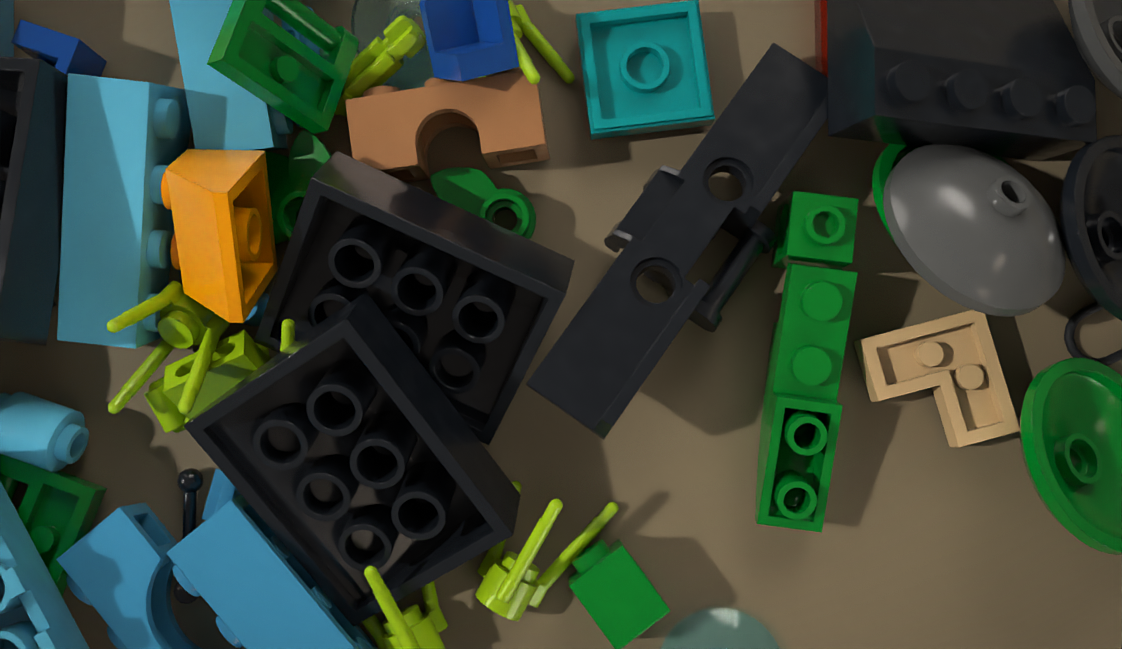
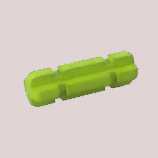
M404 15L398 16L383 31L384 36H386L383 40L377 36L354 58L335 110L336 115L340 114L346 117L345 100L362 97L367 89L382 86L404 65L402 58L405 55L411 59L425 46L426 36L413 19Z

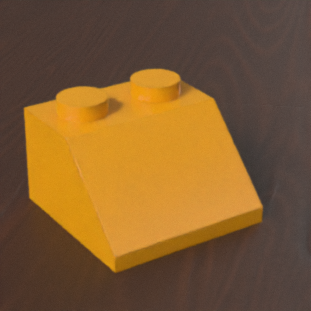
M187 149L165 168L166 171L161 181L162 201L166 209L172 210L175 230L170 246L172 265L176 270H181L184 294L229 323H244L278 270L266 153L260 150Z

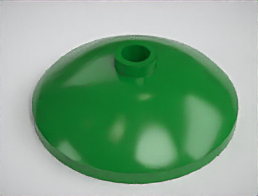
M1087 358L1065 359L1042 369L1034 377L1026 391L1021 410L1019 430L1024 463L1029 478L1041 501L1066 530L1091 548L1107 554L1122 555V376L1110 367Z

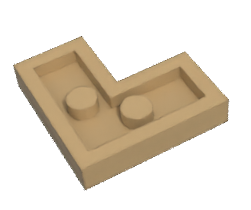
M969 310L853 341L871 402H878L932 387L949 447L959 448L1019 432L1018 420L984 313Z

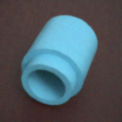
M16 392L12 395L0 393V454L51 472H57L67 464L75 463L82 456L88 444L89 431L85 427V418L80 411L25 392Z

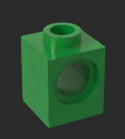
M793 191L777 208L775 227L777 242L773 246L771 267L787 269V263L790 262L843 269L852 264L859 199Z
M600 539L581 552L571 562L576 571L568 577L569 587L614 649H622L671 611L620 539L610 546H607L604 540Z

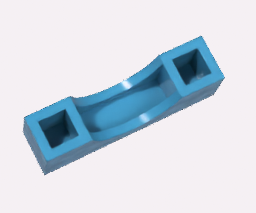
M146 502L117 508L56 559L68 574L66 581L73 594L82 602L93 605L108 624V637L117 649H202L183 633L172 610L170 592L173 577L172 568L175 564L167 556L166 552L178 542Z

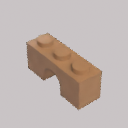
M519 67L466 81L431 78L424 83L425 87L402 91L395 86H377L364 91V97L345 100L352 157L406 183L430 179L427 162L429 146L437 134L451 127H466L479 134L481 152L490 169L550 160L539 84L529 83Z

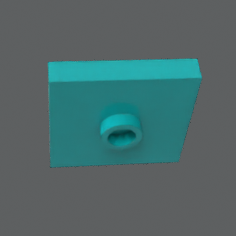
M698 0L576 14L575 23L590 140L710 126L713 124L715 115Z

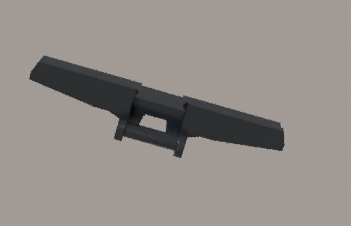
M774 42L683 168L677 170L662 165L655 170L643 186L642 194L622 221L615 224L604 239L605 245L613 252L617 253L620 248L623 251L528 380L526 385L604 440L688 319L709 332H715L722 322L721 310L761 253H769L777 242L775 233L757 219L828 118L827 76ZM719 172L732 174L740 181L742 196L733 201L720 200L711 193L708 179ZM721 228L738 238V243L709 284L699 278L694 285L686 279L694 264ZM644 273L643 275L659 283L666 290L668 300L661 303H652L645 300L637 290V278Z

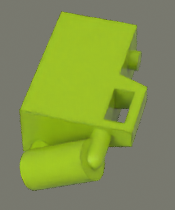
M245 329L218 341L199 395L190 413H180L178 404L198 351L165 366L164 377L149 384V390L143 394L165 433L170 431L179 433L186 430L184 425L192 417L270 360Z

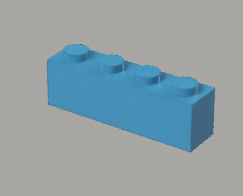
M241 494L226 503L166 552L167 556L175 564L172 570L176 580L189 594L195 597L201 595L218 615L215 620L219 631L229 643L237 648L244 646L245 649H378L358 624L354 627L350 624Z

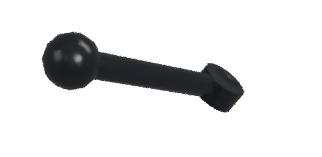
M194 468L183 470L177 479L178 487L184 492L182 539L196 529L197 491L203 486L204 480L201 472ZM179 582L175 585L174 597L180 603L189 604L198 598L189 594Z

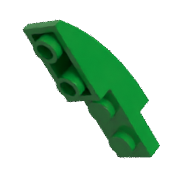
M787 263L778 323H773L765 382L756 484L755 521L757 524L822 533L843 407L837 401L858 272Z

